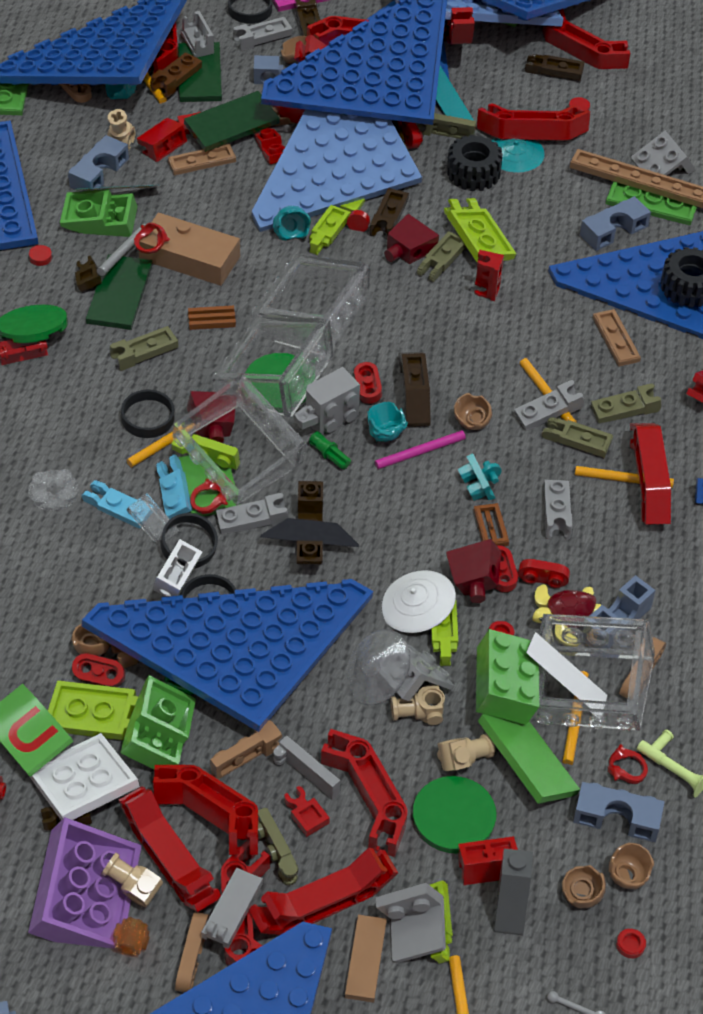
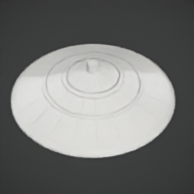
M422 570L403 575L388 587L383 597L382 612L385 622L393 629L406 633L429 630L445 620L452 611L456 599L455 588L446 576L438 572Z

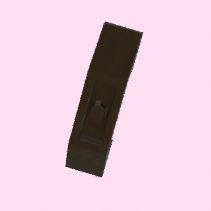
M424 352L398 353L400 373H403L404 410L405 418L408 422L407 427L430 426V386L426 355Z
M298 481V519L323 521V481ZM297 540V564L323 563V541Z

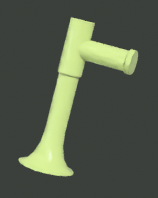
M664 730L652 745L642 740L637 747V751L688 782L693 788V797L696 798L703 791V775L687 770L661 752L662 748L674 738L672 732Z

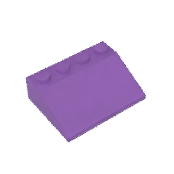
M64 817L51 830L28 933L53 942L122 949L131 899L121 890L122 884L109 875L103 876L101 873L115 853H118L121 860L134 868L138 865L142 845Z

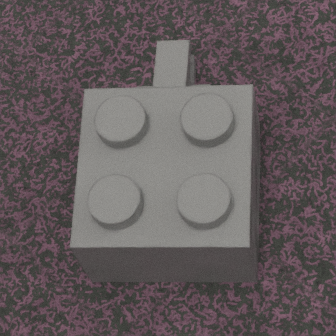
M344 367L307 385L306 406L294 414L295 423L301 429L311 426L316 432L318 431L323 435L326 432L331 433L335 431L339 425L345 422H352L359 415L360 384Z

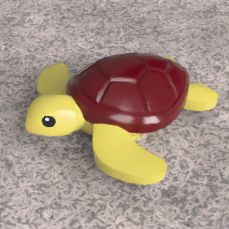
M543 584L537 587L535 591V603L539 609L534 612L532 620L544 624L551 620L556 622V637L566 644L577 645L580 642V637L571 631L569 625L578 626L585 623V619L597 610L601 604H596V597L593 596L594 591L592 587H585L583 591L564 590L550 597L547 586Z

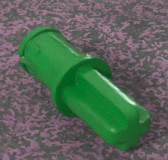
M318 431L311 435L309 444L317 449L324 459L329 458L342 470L347 469L351 464V459L338 449V445L335 442L329 441Z

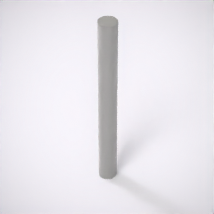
M141 227L97 269V273L100 276H104L134 246V238L141 231Z

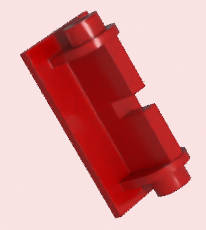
M13 339L0 342L1 364L6 365L47 356V342L43 340L33 343H14Z

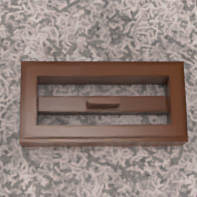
M234 305L188 308L189 330L236 327Z
M499 504L474 506L473 511L482 541L488 540L481 511H484L493 542L497 546H509V539ZM489 510H494L501 538L497 539Z

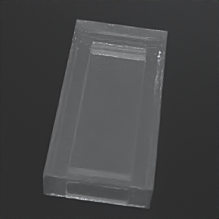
M146 493L130 505L127 511L156 545L161 547L160 541L163 528L170 519ZM175 525L166 532V542L179 533L180 530Z

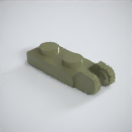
M448 231L425 256V259L417 269V274L423 276L431 265L434 269L430 272L429 280L434 282L441 275L442 271L444 272L466 248L460 236Z
M556 417L548 419L546 423L548 428H545L542 432L544 439L556 443L559 442L605 458L613 440L612 434L570 420L557 419Z
M262 808L258 810V838L265 839L268 845L266 846V852L270 855V860L272 862L277 861L279 868L278 876L282 879L283 884H286V886L296 884L298 865H296V861L268 808Z

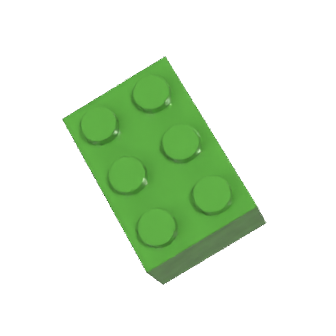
M491 629L487 631L477 646L476 712L527 725L539 708V664L526 653L531 640Z

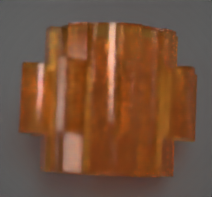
M132 917L124 918L121 924L117 923L113 933L115 949L124 955L130 956L139 955L141 949L146 950L150 938L148 936L150 932L147 928L148 925L143 923L142 920Z

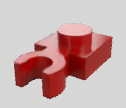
M296 787V794L299 796L297 799H292L288 793L284 794L286 806L293 809L291 811V818L306 837L330 823V817L315 798L309 801L305 799L306 794L302 787Z

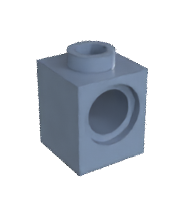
M254 55V84H264V81L270 77L273 79L281 74L284 65H279V56Z

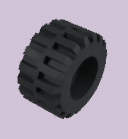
M482 135L463 136L461 139H456L448 150L447 176H449V180L451 182L454 181V185L457 187L462 185L461 189L466 190V188H470V191H475L476 188H479V191H483L484 187L489 189L492 187V184L496 185L501 176L503 157L501 147H498L496 141L492 142L491 138H484Z
M683 247V250L676 249L674 253L671 252L668 258L665 259L660 283L661 290L666 298H671L670 301L673 303L677 302L680 306L688 305V307H694L695 305L698 307L703 306V250H698L695 247L693 249Z

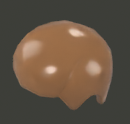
M297 36L283 43L281 54L286 63L298 64L294 60L296 43L302 41L306 46L305 38L307 36Z
M465 393L457 399L454 405V414L458 423L465 429L480 430L489 424L492 418V408L482 395L473 396L470 393Z
M82 623L75 627L72 634L73 647L79 654L88 653L101 656L111 646L107 641L83 628Z
M628 842L619 846L610 858V877L614 883L622 888L636 890L645 885V882L649 880L654 860L650 852L642 845ZM628 870H630L633 874L632 880L630 879Z
M591 865L574 867L566 872L562 880V890L565 899L577 908H591L600 903L605 894L606 882L604 875Z

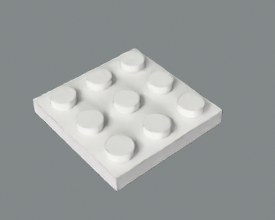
M101 733L60 752L30 777L61 820L64 817L74 820L140 787L137 777Z

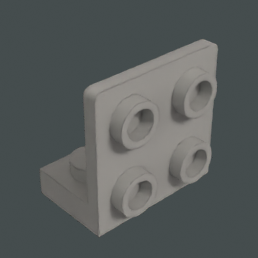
M666 130L631 157L638 167L666 176L676 168L679 170L684 169L688 174L696 170Z
M393 643L376 666V669L399 696L407 701L412 699L424 681L450 690L454 687V684L448 679L450 676L448 672L434 663L436 659L426 651L420 653L408 644L402 646Z
M423 883L376 897V908L391 919L392 960L395 963L446 949L444 897L429 884Z

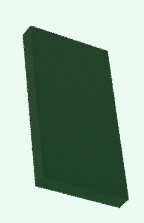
M214 42V54L197 57L202 60V68L179 85L180 102L222 101L220 42ZM178 43L179 57L185 52L192 55L186 43Z
M255 91L184 119V125L204 152L279 124L280 118L270 105L261 104L262 94L259 91Z
M123 256L104 276H101L102 283L98 284L86 316V324L132 330L153 266L152 260Z

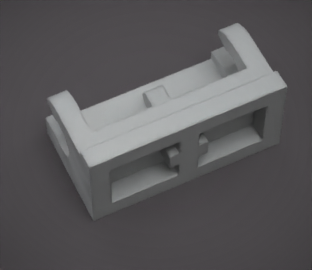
M194 12V20L191 23H188L187 17L184 16L182 19L183 30H181V35L192 55L197 58L214 54V37L201 12Z

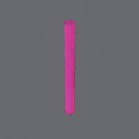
M461 430L375 460L374 463L379 470L465 440L466 436L464 431Z

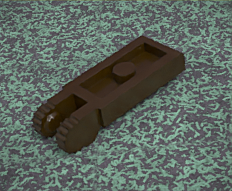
M531 54L527 58V64L524 69L527 73L581 81L585 62L550 55Z

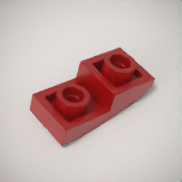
M271 128L255 133V140L269 164L277 163L285 149L282 145L281 135Z

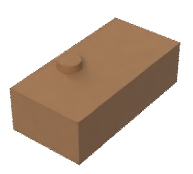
M158 212L152 222L162 226L170 240L165 242L156 253L144 254L139 252V259L152 260V264L222 286L240 258V238ZM154 229L148 236L141 239L139 245L142 248L151 249L157 245V229Z

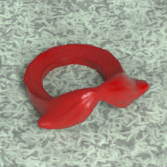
M151 222L140 226L141 231L136 234L134 245L139 252L152 254L159 251L170 238H168L162 226ZM154 229H157V245L151 249L142 248L139 245L141 239L148 236Z
M205 479L203 484L196 487L190 497L192 508L201 514H210L222 504L228 505L226 493L222 492L217 483L209 479ZM212 489L220 493L207 507H199L195 503V498L201 491Z
M620 744L609 759L608 772L614 777L615 781L620 779L627 783L638 784L645 779L648 767L644 758L639 753L625 749ZM628 757L634 758L641 764L642 773L639 776H633L621 769L620 766L614 765V762Z

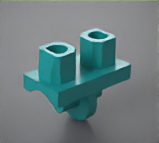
M473 453L466 456L469 463L460 467L458 471L464 483L475 478L478 479V481L466 486L473 501L487 496L488 500L495 499L488 481H492L493 484L499 482L498 477L502 472L500 465L497 463L490 464L489 461H485L483 463L484 468L481 470Z

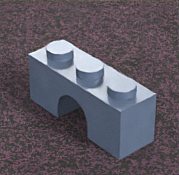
M105 135L69 170L70 188H101L104 185L102 168H109L117 172L129 160L128 144Z
M634 196L582 220L580 236L597 251L614 243L615 227L623 228L630 234L648 227L651 211Z
M635 575L619 589L618 596L609 609L601 605L585 619L582 639L602 653L651 609L656 590Z
M582 782L573 823L601 829L604 817L617 813L624 816L629 822L628 836L656 842L665 801L657 800L652 796L632 794L623 789L615 790L602 787L597 783Z

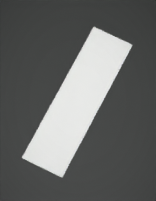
M535 632L526 653L601 718L607 694Z

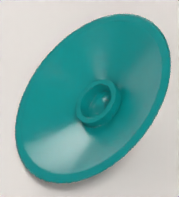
M497 137L492 139V142L496 141L498 147L502 149V170L508 172L530 171L538 167L544 159V149L537 140L500 139Z

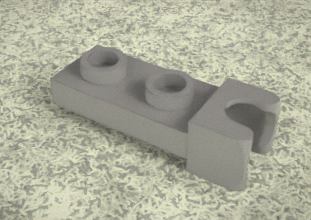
M285 17L251 26L243 24L233 28V40L240 41L241 51L254 48V45L292 35V27Z
M574 381L565 382L557 386L558 389L514 409L515 415L524 429L535 428L547 422L549 418H555L564 413H572L583 408L584 397L582 393L575 394Z
M544 480L545 537L550 539L552 532L558 529L564 533V538L569 540L572 534L569 481Z
M282 493L265 496L264 500L216 510L221 534L244 531L266 525L274 526L289 518Z

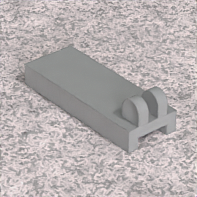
M285 736L279 742V745L274 749L275 764L282 765L285 761L288 762L331 800L340 794V779L288 736Z
M236 868L201 932L202 938L215 940L222 943L223 947L228 949L247 915L248 909L263 885V878Z

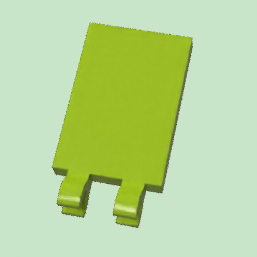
M467 198L466 202L469 207L462 208L457 199H448L451 207L444 208V213L476 262H478V252L480 249L504 255L503 261L515 258L516 252L488 210L481 209L475 198Z
M57 681L48 712L68 734L94 737L101 733L108 739L124 740L131 713L134 710L138 697L135 689Z

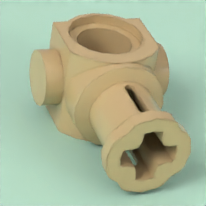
M115 109L108 114V121L111 124L108 136L128 144L129 151L131 142L135 140V127L127 122V115L124 110Z
M426 685L418 693H415L410 701L402 698L397 699L393 696L390 699L392 719L394 721L398 720L399 717L414 716L416 720L420 719L429 725L440 724L443 721L445 695L439 689V685Z
M483 734L475 740H470L467 737L451 739L438 743L439 750L437 756L442 763L444 771L459 770L472 766L477 758L493 757L495 745L487 734Z
M115 853L101 874L103 876L109 875L122 884L121 890L129 899L141 907H147L162 886L163 881L146 867L138 865L134 868L119 858L120 855L118 853Z

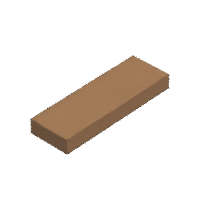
M230 144L222 145L207 152L198 150L168 157V163L174 176L236 162V156Z
M615 309L594 313L593 320L618 367L640 362L641 357Z
M358 915L345 998L374 1003L387 919Z

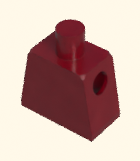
M407 214L388 233L387 250L384 252V255L389 262H393L400 257L408 264H411L425 257L439 242V234L410 214Z
M190 392L187 411L196 435L209 437V439L220 443L224 442V437H230L235 420L236 393Z
M488 539L446 552L457 588L463 595H470L471 602H484L486 600L485 591L494 589L499 585L501 550L492 539Z

